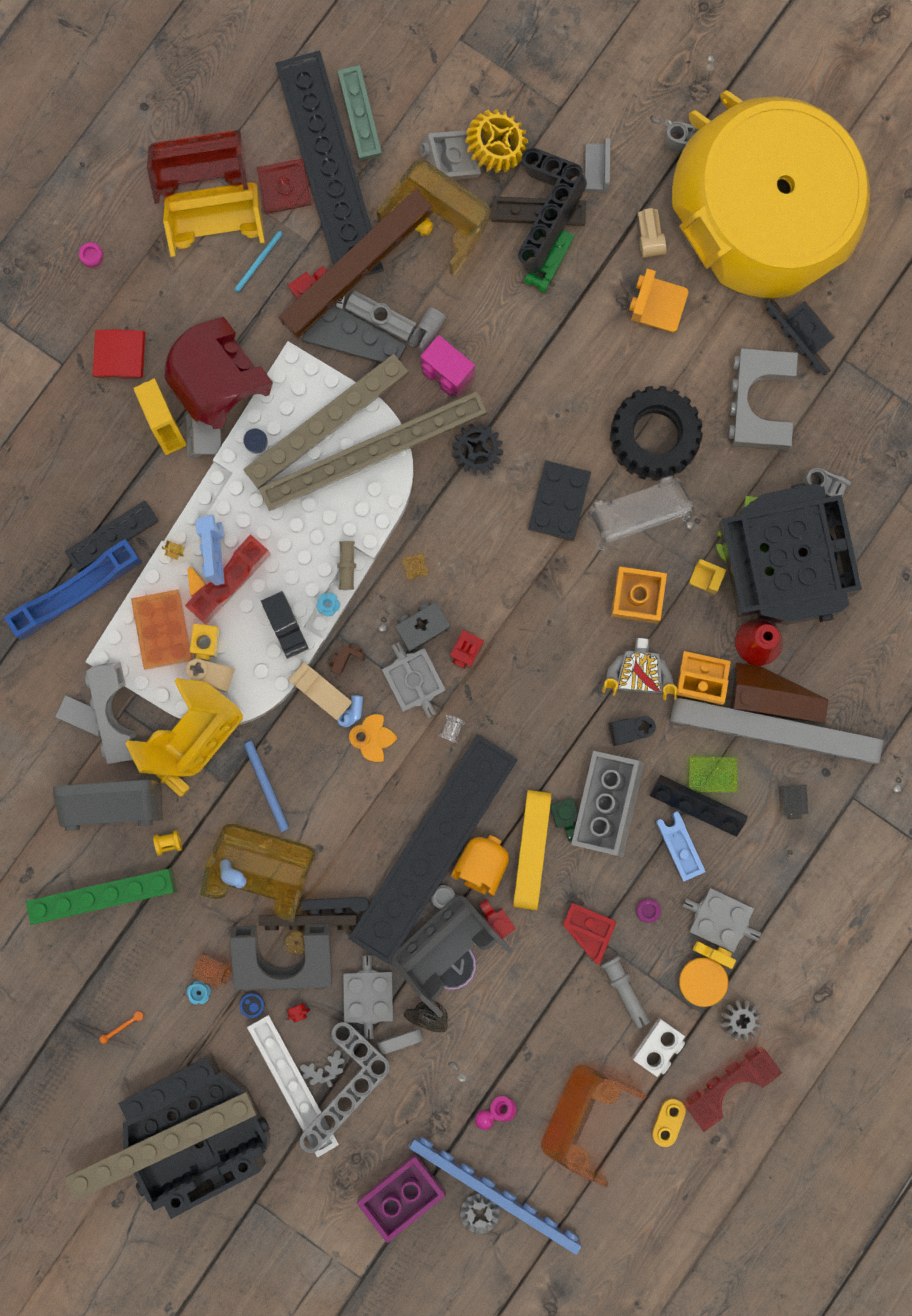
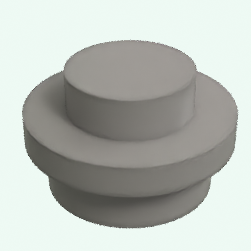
M440 885L431 897L432 903L437 908L442 909L455 897V893L451 887Z

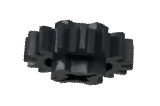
M482 423L479 424L478 428L470 424L469 431L462 428L461 432L463 435L455 436L458 443H453L452 448L458 451L453 453V458H459L457 466L465 465V473L472 469L473 475H476L477 470H481V473L485 475L486 468L493 471V463H500L497 455H503V450L498 449V447L502 446L503 442L501 440L496 441L499 433L491 434V426L485 430ZM472 435H480L477 438H470ZM488 440L493 444V452L487 446ZM478 445H481L482 452L478 451L477 454L474 453L473 447L477 448ZM462 446L468 451L467 459L463 456ZM480 460H485V461H487V462L482 463V464H475L477 461H480Z

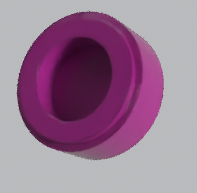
M643 899L636 907V914L641 921L653 923L660 917L661 908L655 900Z

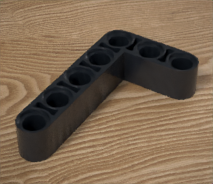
M528 148L521 157L528 175L554 186L518 252V259L525 272L536 274L543 268L587 186V180L580 165L537 148ZM553 169H558L557 171L550 173ZM573 177H578L576 180L571 181ZM567 197V199L559 201L561 198ZM557 217L555 220L549 221L550 218ZM546 237L543 241H538L539 238ZM530 257H535L532 261L526 262Z

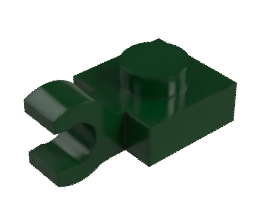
M573 798L550 805L556 827L564 826L569 842L573 839L574 823L577 822L578 818Z

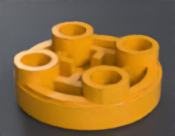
M705 957L690 960L681 970L679 987L682 995L690 1003L700 1007H708L718 1003L725 996L728 989V977L724 968L717 961Z

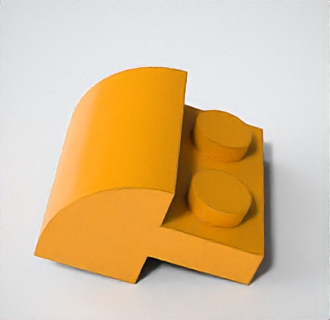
M684 651L676 682L677 695L724 705L731 661Z

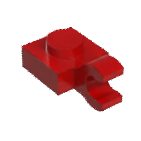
M322 266L311 277L305 272L290 283L288 287L298 299L327 270Z
M487 899L479 903L480 908L487 916L486 920L502 938L516 929L503 909L495 912Z

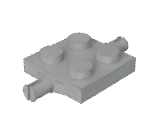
M398 642L396 644L400 652L395 644L391 646L398 659L393 664L383 668L382 671L402 711L405 712L413 707L422 706L428 719L431 717L428 708L433 716L437 714L430 701L435 696L445 692L446 689L425 648L415 653L406 654L401 642Z
M710 887L705 898L699 904L687 897L684 901L686 903L683 902L682 907L695 912L694 921L689 930L691 933L732 952L735 951L739 941L744 936L756 942L759 940L757 936L760 937L761 932L748 927L749 919L754 911L753 907Z
M362 955V970L355 973H343L344 1022L364 1024L363 1038L368 1039L369 1029V1039H374L373 1024L381 1021H393L392 972L372 970V955H367V965L366 955Z

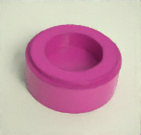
M88 242L81 246L79 258L85 266L96 267L103 260V251L98 244Z

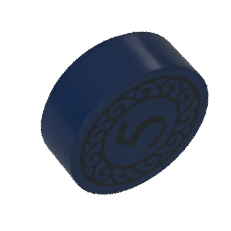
M250 429L244 435L243 442L249 452L258 454L266 449L268 439L262 430Z

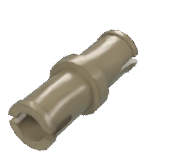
M339 541L340 563H337V568H340L339 590H354V569L356 568V563H354L355 542Z

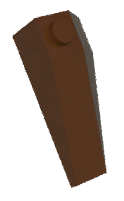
M736 663L731 709L760 715L826 723L828 699L761 666Z

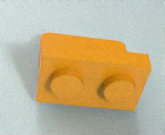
M647 269L645 276L640 275L636 286L637 289H640L638 298L633 297L629 310L633 311L631 320L674 333L677 331L689 291L685 287L654 278L656 271Z

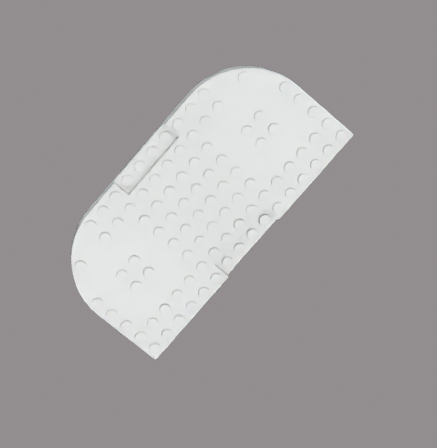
M287 341L267 373L273 382L270 395L266 397L261 394L253 395L215 455L213 464L165 540L161 541L85 661L91 666L121 662L125 687L179 719L185 715L188 707L174 681L176 678L191 680L187 675L186 666L196 656L190 653L193 623L218 626L220 628L217 658L210 657L208 662L222 664L235 669L228 692L218 691L239 707L243 714V720L240 724L260 718L284 702L296 688L288 680L289 677L303 661L307 665H311L401 520L410 499L414 476L411 448L274 510H268L260 490H258L243 469L356 383ZM378 397L267 484L402 424L390 407ZM250 429H260L266 434L268 445L263 452L254 454L246 449L243 438ZM207 515H214L216 523L222 522L224 539H220L225 583L217 586L203 575L202 565H204V559L200 551L202 539L197 535L196 520ZM339 541L355 542L354 563H356V568L354 569V590H339L340 568H337V563H340ZM189 567H193L208 586V589L195 599L190 596L187 571ZM281 591L284 592L309 647V650L289 659L286 658L261 604V600ZM333 593L337 596L340 608L334 615L325 616L323 613L318 612L316 605L318 604L317 599L321 594ZM330 602L326 603L327 607L330 606ZM203 637L199 641L200 649H207L211 644L209 637ZM198 664L197 668H192L195 676L204 672L201 664Z

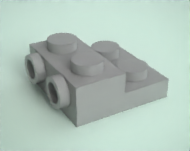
M467 130L428 133L421 141L420 154L422 157H426L427 161L425 175L428 179H431L432 185L451 184L457 179L478 178L481 175L478 160L471 161L473 153L467 152L469 146L465 144Z

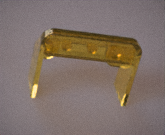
M416 160L410 165L377 209L378 223L417 188L419 193L432 205L430 209L458 229L453 237V246L458 252L449 262V272L454 276L473 251L490 219V207L486 202L428 161Z

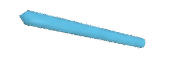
M282 230L277 231L235 287V293L240 292L280 239Z

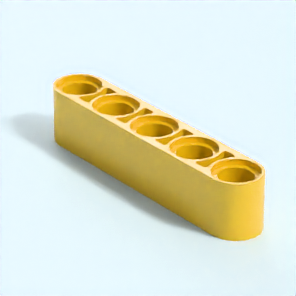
M527 790L513 908L536 911L538 909L551 804V793Z

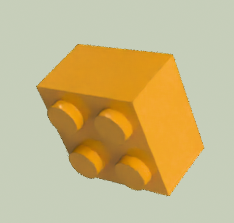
M619 566L616 575L611 617L658 624L661 621L667 573Z

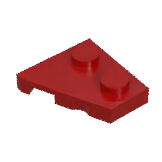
M571 903L563 926L590 958L600 965L617 921Z

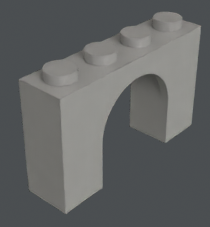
M741 348L738 356L734 355L733 370H737L736 379H732L731 392L735 393V402L730 404V416H733V425H729L728 439H732L731 446L785 451L790 449L792 446L793 423L768 421L759 418L750 409L747 394L749 388L761 380L792 382L797 373L798 353Z

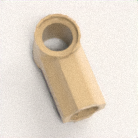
M649 208L638 212L642 258L666 255V241L664 234L661 233L658 209Z

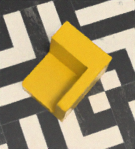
M699 559L689 584L715 595L721 585L726 569Z

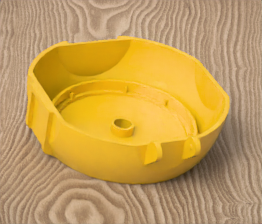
M725 90L720 94V98L728 110L710 121L696 110L689 113L691 124L699 130L688 140L676 165L672 185L673 209L682 221L679 227L706 269L711 267L721 284L737 292L754 297H790L846 262L854 252L864 232L869 213L870 184L866 164L857 144L848 131L822 109L810 103L788 97H757L742 101L728 90ZM783 179L789 183V194H784L778 190V180Z

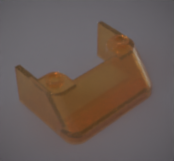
M585 1064L577 1065L570 1074L541 1140L542 1151L546 1156L570 1171L607 1187L608 1181L606 1176L588 1168L590 1157L585 1149L576 1145L596 1100L604 1104H612L619 1098L622 1090L645 1100L647 1095L644 1091Z

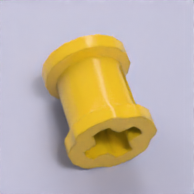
M178 830L162 836L158 834L153 835L154 846L158 856L162 855L163 852L177 849L182 851V842Z

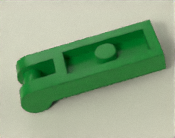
M563 230L543 268L539 271L546 275L544 279L537 277V273H528L524 283L529 286L532 284L538 287L539 291L545 293L574 240V235Z

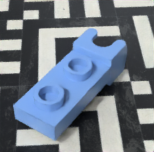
M214 515L203 516L196 520L197 535L202 539L200 544V551L204 559L202 572L206 579L217 586L225 583L220 539H224L222 522L216 523Z
M676 811L672 813L674 822L671 827H667L661 819L656 820L655 823L684 882L706 871L685 828V824L679 812Z

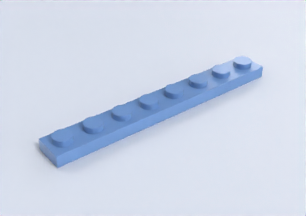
M421 1136L420 1139L414 1137L409 1146L411 1150L575 1255L578 1254L582 1246L580 1241H578L579 1236L568 1229L565 1232L557 1227L558 1223L548 1216L542 1218L537 1215L538 1210L528 1203L520 1204L516 1201L517 1197L506 1189L501 1192L495 1188L496 1183L485 1176L481 1179L474 1174L475 1170L465 1163L459 1165L453 1161L455 1157L443 1149L441 1152L433 1148L434 1144L425 1137Z

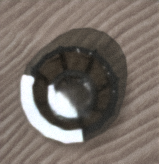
M423 1001L417 1004L414 1009H406L404 1011V1017L416 1026L433 1032H445L448 1029L447 1011L439 1002H435V1004L443 1013L441 1017Z

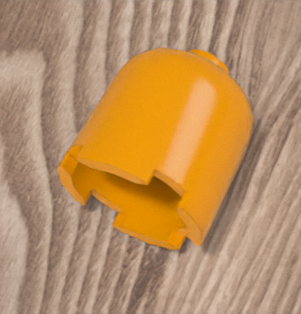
M491 835L487 839L483 837L471 839L458 860L451 877L455 880L459 877L465 880V886L484 895L487 892L493 897L509 862L508 852L500 845L502 841Z

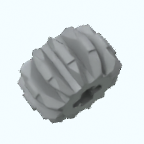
M735 1000V1008L729 1004L726 1005V1008L730 1011L729 1014L721 1013L722 1017L728 1019V1021H723L721 1026L729 1027L725 1032L727 1036L734 1033L733 1039L738 1041L742 1034V1038L746 1042L749 1040L748 1033L753 1037L757 1036V1033L753 1030L754 1027L762 1028L761 1024L755 1022V1020L762 1019V1015L754 1014L758 1007L753 1005L749 1008L750 1002L748 1000L743 1002L742 1007L740 1001ZM741 1014L743 1017L747 1018V1020L743 1022L744 1026L742 1027L740 1024L736 1023V1021L740 1019L739 1015Z

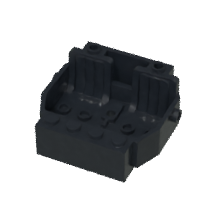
M805 483L793 485L790 489L762 494L741 509L737 516L723 518L719 523L738 617L757 614L758 619L785 625L819 619V622L834 620V615H838L849 606L848 597H852L862 590L842 495L826 498L824 486L818 484L805 485ZM834 528L836 540L831 536L829 529ZM760 545H767L768 551L762 552L760 550ZM798 550H806L807 555L805 557L799 556ZM837 552L840 554L844 572L838 574ZM766 568H771L773 570L772 576H767L765 574Z
M212 1053L118 1103L126 1118V1121L123 1123L124 1149L246 1091L257 1112L256 1116L203 1140L204 1145L202 1147L194 1144L133 1173L137 1180L136 1188L140 1196H145L153 1211L164 1206L170 1219L258 1174L266 1163L262 1154L270 1145V1133L268 1131L270 1127L265 1117H261L247 1087L225 1069L220 1071ZM191 1100H196L198 1102L197 1108H192L190 1106ZM170 1111L175 1112L176 1119L171 1120L168 1117V1113ZM242 1162L248 1165V1167L242 1170L239 1169V1164ZM232 1171L233 1175L227 1178L224 1177L223 1174ZM211 1179L212 1186L190 1196L189 1192L198 1188L202 1182Z

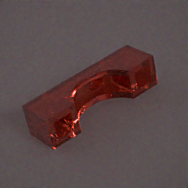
M250 534L234 551L230 561L223 568L225 583L216 586L209 582L198 590L185 607L207 625L271 553Z
M752 1048L744 1055L746 1059L739 1064L737 1061L732 1063L725 1069L727 1073L720 1078L718 1076L713 1077L705 1084L707 1088L700 1093L695 1091L686 1098L687 1103L684 1106L703 1132L724 1118L722 1100L727 1090L733 1085L741 1082H751L764 1088L782 1074L764 1048Z

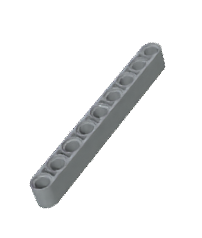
M677 698L673 701L670 722L871 764L880 763L884 740L682 698Z

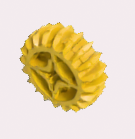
M488 109L484 114H478L469 124L470 128L466 131L467 138L465 139V144L469 145L467 152L473 153L471 161L477 159L479 161L478 167L485 165L486 172L493 168L495 174L499 173L501 169L505 173L510 168H515L522 161L523 152L527 150L526 144L528 139L524 137L526 130H520L522 122L515 123V115L509 118L507 117V111L500 115L498 109L492 113ZM481 132L483 133L485 145H483L481 140ZM508 137L512 143V150L509 148L511 145L508 142Z

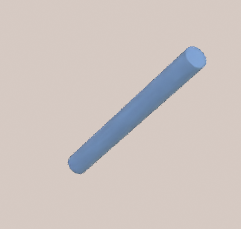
M249 741L243 744L280 832L290 829L253 742Z

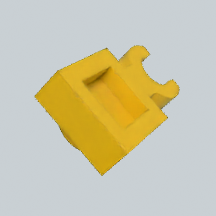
M696 941L692 949L729 969H732L736 962L735 959L731 958L732 953L721 947L715 950Z

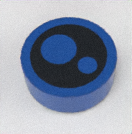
M249 993L240 1001V1010L248 1018L259 1016L265 1007L263 998L257 993Z

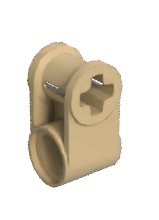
M193 659L188 662L186 672L191 680L205 681L217 690L228 692L235 671L234 668L202 659ZM198 664H201L204 672L195 676L192 668H197Z

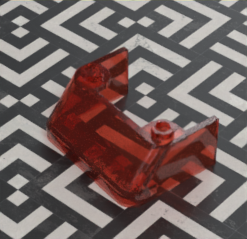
M232 130L160 141L151 144L148 148L147 171L155 204L159 203L160 194L162 196H171L175 194L179 185L224 178L225 182L230 183V185L238 186L242 184L243 190H248V174L240 131Z

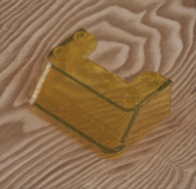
M225 825L205 866L200 895L211 899H221L226 896L229 887L236 888L224 883L221 879L219 864L222 860L227 859L231 861L232 869L240 871L246 878L245 886L237 889L274 899V915L282 920L294 922L312 869L315 851L308 845L241 825Z

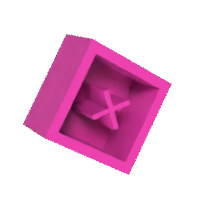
M440 335L436 337L420 356L421 368L423 369L421 372L429 380L435 379L441 384L439 387L449 396L453 394L458 397L475 377V364Z

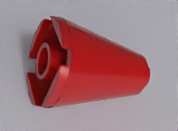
M752 619L744 623L738 630L735 637V647L738 655L747 663L764 666L778 658L783 648V638L778 627L771 621Z

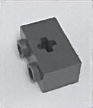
M427 602L417 608L418 613L413 616L407 614L397 620L398 625L395 626V629L410 653L451 629L450 624L436 602L433 604ZM417 621L428 622L425 631H422L421 628L416 630L418 626Z

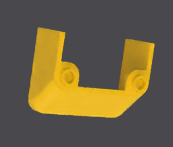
M247 182L171 194L165 198L163 223L171 257L176 256V247L179 249L190 247L191 243L195 241V237L241 230V234L246 235L247 238L259 236L260 243H265L264 225L256 183Z
M176 678L174 682L188 707L185 715L172 731L157 730L147 742L127 740L125 744L140 773L193 776L204 768L243 720L241 710L208 682Z

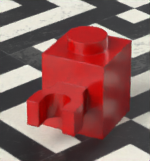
M462 630L450 654V658L453 659L452 663L462 669H465L466 666L471 668L484 644V640Z

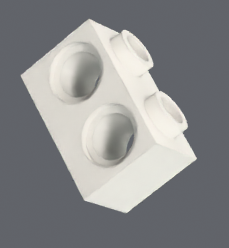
M658 1017L631 1058L656 1077L660 1073L664 1075L671 1065L669 1060L674 1053L678 1054L683 1048L685 1036ZM665 1032L673 1034V1041L668 1045L661 1043V1036ZM652 1052L659 1054V1061L655 1065L647 1063V1056Z

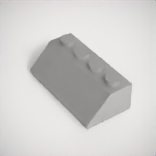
M593 751L571 845L624 857L645 767L644 763L634 759Z

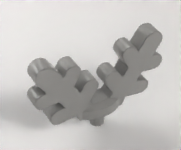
M336 1050L333 1056H328L327 1058L332 1063L331 1066H325V1070L330 1073L329 1076L323 1077L324 1070L322 1068H319L316 1072L315 1064L311 1063L309 1067L305 1064L300 1066V1069L305 1073L303 1078L308 1079L312 1077L313 1079L310 1080L311 1085L320 1082L321 1084L327 1083L328 1088L332 1087L331 1080L335 1079L336 1075L344 1072L343 1068H338L339 1065L345 1063V1059L341 1058V1051Z

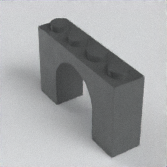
M330 923L305 924V956L298 964L287 968L272 966L262 958L258 948L257 926L232 927L230 942L234 990L252 991L254 989H266L273 991L282 988L299 990L301 988L324 989L332 987L333 970Z

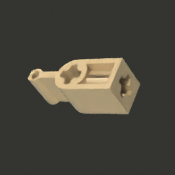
M304 661L288 679L336 720L340 718L352 703L351 700Z

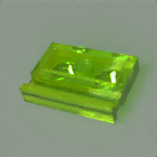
M688 757V782L690 789L696 792H738V757Z

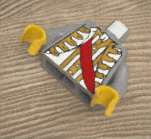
M635 638L634 651H625L623 655L616 657L607 670L606 681L602 688L603 693H605L606 688H611L613 696H615L617 690L661 694L663 688V700H666L667 694H673L674 700L677 699V687L674 685L672 674L665 660L661 659L657 653H649L650 639Z

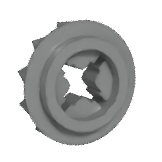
M481 1194L471 1195L462 1204L460 1211L461 1221L467 1230L475 1234L488 1233L495 1228L499 1220L498 1205ZM487 1206L484 1215L488 1221L479 1218L473 1222L476 1214L472 1207L480 1211Z

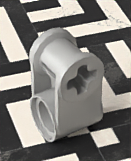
M813 468L802 479V483L810 485L812 484L810 476L816 475L820 480L819 485L824 486L826 498L842 495L843 497L846 488L851 485L849 480L821 468Z

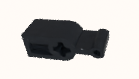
M281 591L261 600V604L286 658L289 659L309 650L284 592Z

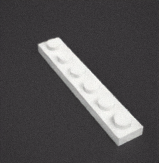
M267 1015L248 1026L247 1029L304 1132L321 1111L272 1020ZM323 1117L320 1122L321 1127L324 1130H330ZM308 1134L306 1138L311 1147L314 1148L317 1144V1138L313 1134ZM332 1134L322 1147L314 1152L317 1157L339 1145L334 1135Z

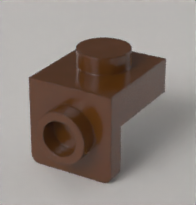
M349 644L348 647L342 645L339 654L334 653L329 663V666L332 667L331 672L341 677L350 656L364 661L365 655L361 653L363 649L353 644Z

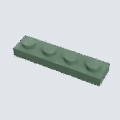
M360 65L337 70L359 161L382 156Z

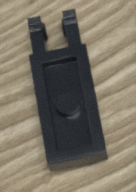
M365 897L302 900L301 910H307V915L322 914L321 909H331V913H345L346 908H351L354 912L366 911L370 903Z

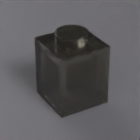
M807 785L779 786L780 815H787V820L802 819V814H808Z

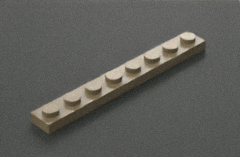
M392 354L244 468V472L259 490L260 487L266 485L406 377L409 372L395 354Z
M246 1091L66 1176V1183L74 1201L254 1117L257 1115V1112Z

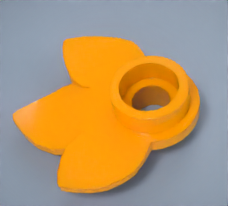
M373 714L366 717L362 725L353 727L349 733L350 743L355 748L361 749L364 758L373 762H383L384 754L382 749L389 747L397 740V736L391 730L382 727L384 723L383 715ZM361 732L366 735L365 740L362 742L357 740V734Z

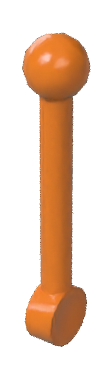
M141 1011L135 1012L134 1017L107 1035H101L99 1042L107 1044L111 1037L135 1021H141L144 1017Z

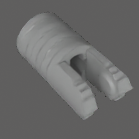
M428 307L408 340V345L415 347L422 338L419 348L420 351L424 352L434 340L447 317L435 308Z

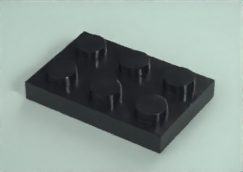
M545 460L528 530L574 541L591 472Z

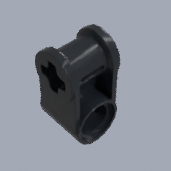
M641 716L608 723L612 744L617 746L651 736L656 729L654 720L648 716ZM642 720H645L646 724L650 723L651 728L647 729V734H644L643 730H638Z

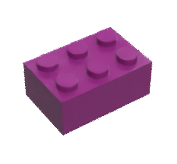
M415 1152L361 1195L356 1204L386 1243H388L446 1196V1191Z

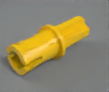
M155 774L161 779V784L165 783L179 797L185 795L190 788L179 776Z

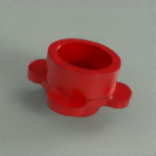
M305 1003L291 1007L286 1010L288 1014L286 1020L292 1019L294 1023L307 1018L306 1013L310 1011V1008L307 1009Z

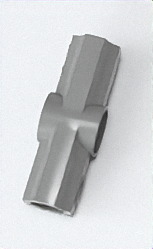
M357 291L351 294L345 310L370 322L375 328L385 330L405 342H408L417 326V323L394 312L386 304L378 303ZM383 312L387 314V318L379 321L375 319V315Z

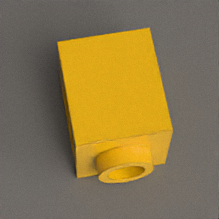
M193 623L190 653L196 655L195 659L210 661V657L217 658L220 628L218 626ZM203 637H209L211 640V644L207 649H200L199 641Z

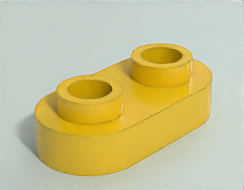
M676 1098L666 1099L662 1103L652 1129V1137L656 1144L661 1147H669L675 1143L686 1114L685 1106ZM672 1107L678 1109V1113L675 1116L669 1114V1110ZM666 1130L669 1132L667 1139L661 1138L662 1131Z

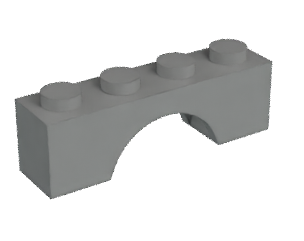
M121 662L93 666L86 670L85 682L91 690L90 704L97 717L96 731L101 735L102 756L106 758L107 764L133 760L125 743L127 740L138 741L136 731L129 730L119 724L112 711V701L116 692L126 685Z

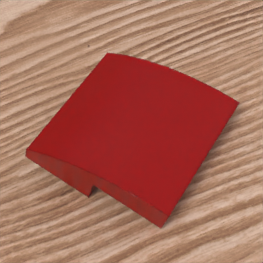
M122 329L95 330L92 376L96 378L119 377L121 379L143 378L146 332Z

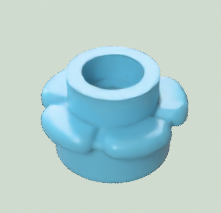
M333 593L321 594L317 599V610L325 616L334 615L340 608V602ZM327 602H330L329 607L326 606Z
M198 980L188 986L187 995L191 1003L204 1004L208 1001L211 990L207 984L205 985L203 981ZM198 990L201 991L200 995L196 993Z

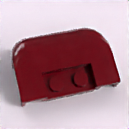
M224 317L197 324L186 330L172 345L165 363L164 378L185 409L197 423L201 421L211 425L213 429L224 427L230 410L239 401L254 394H261L265 397L269 396L273 385L272 380L261 366L255 367L234 340L236 332Z

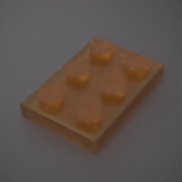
M180 590L131 598L144 670L191 661L192 654L190 653Z

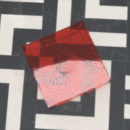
M303 158L257 167L266 214L312 205Z

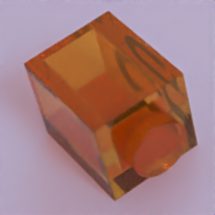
M202 953L191 977L219 988L222 983L227 984L232 971L228 970L229 963Z

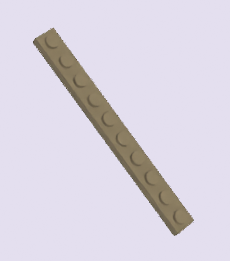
M478 391L473 392L260 487L259 490L268 510H274L487 414L486 408Z

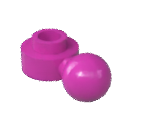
M505 1096L495 1098L491 1104L490 1111L482 1110L476 1114V1126L481 1130H488L493 1126L495 1119L501 1122L511 1121L517 1110L515 1102ZM507 1106V1107H508V1110H507V1112L504 1114V1112H503L504 1107Z

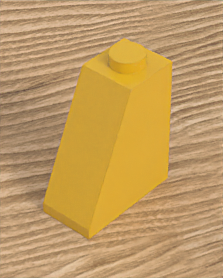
M155 378L133 388L149 426L165 455L185 447L184 437Z

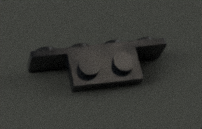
M768 299L765 302L768 306L766 311L773 319L777 318L781 322V329L786 336L794 338L797 342L795 346L803 356L807 355L811 359L810 365L814 371L823 375L830 373V368L817 352L835 337L808 303L804 301L789 315H786L774 299Z

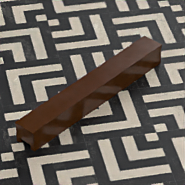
M416 188L287 308L279 316L281 324L285 325L299 339L433 213L430 210L432 205L419 193V190Z

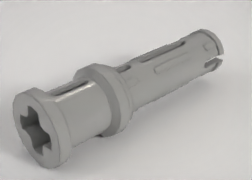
M616 955L601 963L600 967L607 972L611 981L609 983L610 986L617 989L636 1029L643 1027L639 1017L645 1025L650 1023V1020L646 1016L629 983V973H625L619 961L621 958L619 955Z

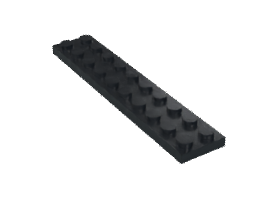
M316 51L276 62L275 64L333 265H335L372 228L321 52ZM382 262L375 266L366 276L384 271Z
M477 734L348 938L349 940L388 965L390 964L395 952L404 942L518 759Z

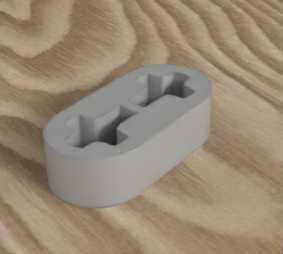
M417 1028L379 1041L377 1046L380 1054L383 1055L419 1043L424 1038L421 1029Z

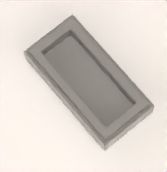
M65 695L55 717L100 737L101 735L96 731V713L92 710L91 706Z

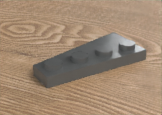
M335 305L313 324L302 338L304 343L319 345L329 350L341 351L351 356L363 357L366 360L382 363L392 354H395L400 360L407 348V345Z

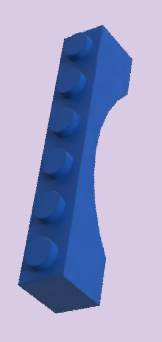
M124 539L105 551L76 576L52 591L23 604L6 615L4 619L14 635L24 640L143 562L130 542Z

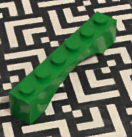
M173 868L25 902L30 925L175 893L177 892Z

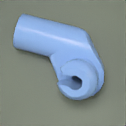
M351 695L352 703L350 708L337 720L340 726L349 727L361 718L363 696Z
M227 859L222 860L219 864L222 881L236 888L244 887L246 878L243 873L232 869L231 861Z

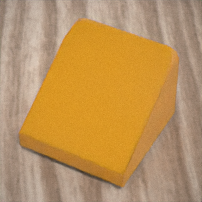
M189 567L187 571L190 596L195 599L207 590L208 586L195 569Z

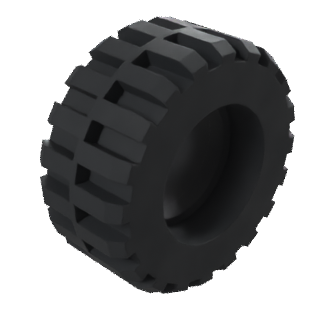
M649 386L645 387L644 391L637 390L633 392L631 397H626L622 401L611 424V449L613 454L617 455L618 463L621 466L624 464L627 467L626 471L630 474L636 473L639 475V478L644 480L646 477L652 478V481H659L660 478L665 477L669 479L674 474L681 473L694 459L702 441L703 433L701 428L703 425L702 420L698 419L697 415L699 412L696 406L692 407L690 405L691 400L687 396L684 398L679 396L680 391L675 389L672 392L667 391L666 386H659V389ZM651 413L661 414L668 417L675 424L678 430V440L669 452L653 454L645 451L637 444L634 438V427L642 416Z

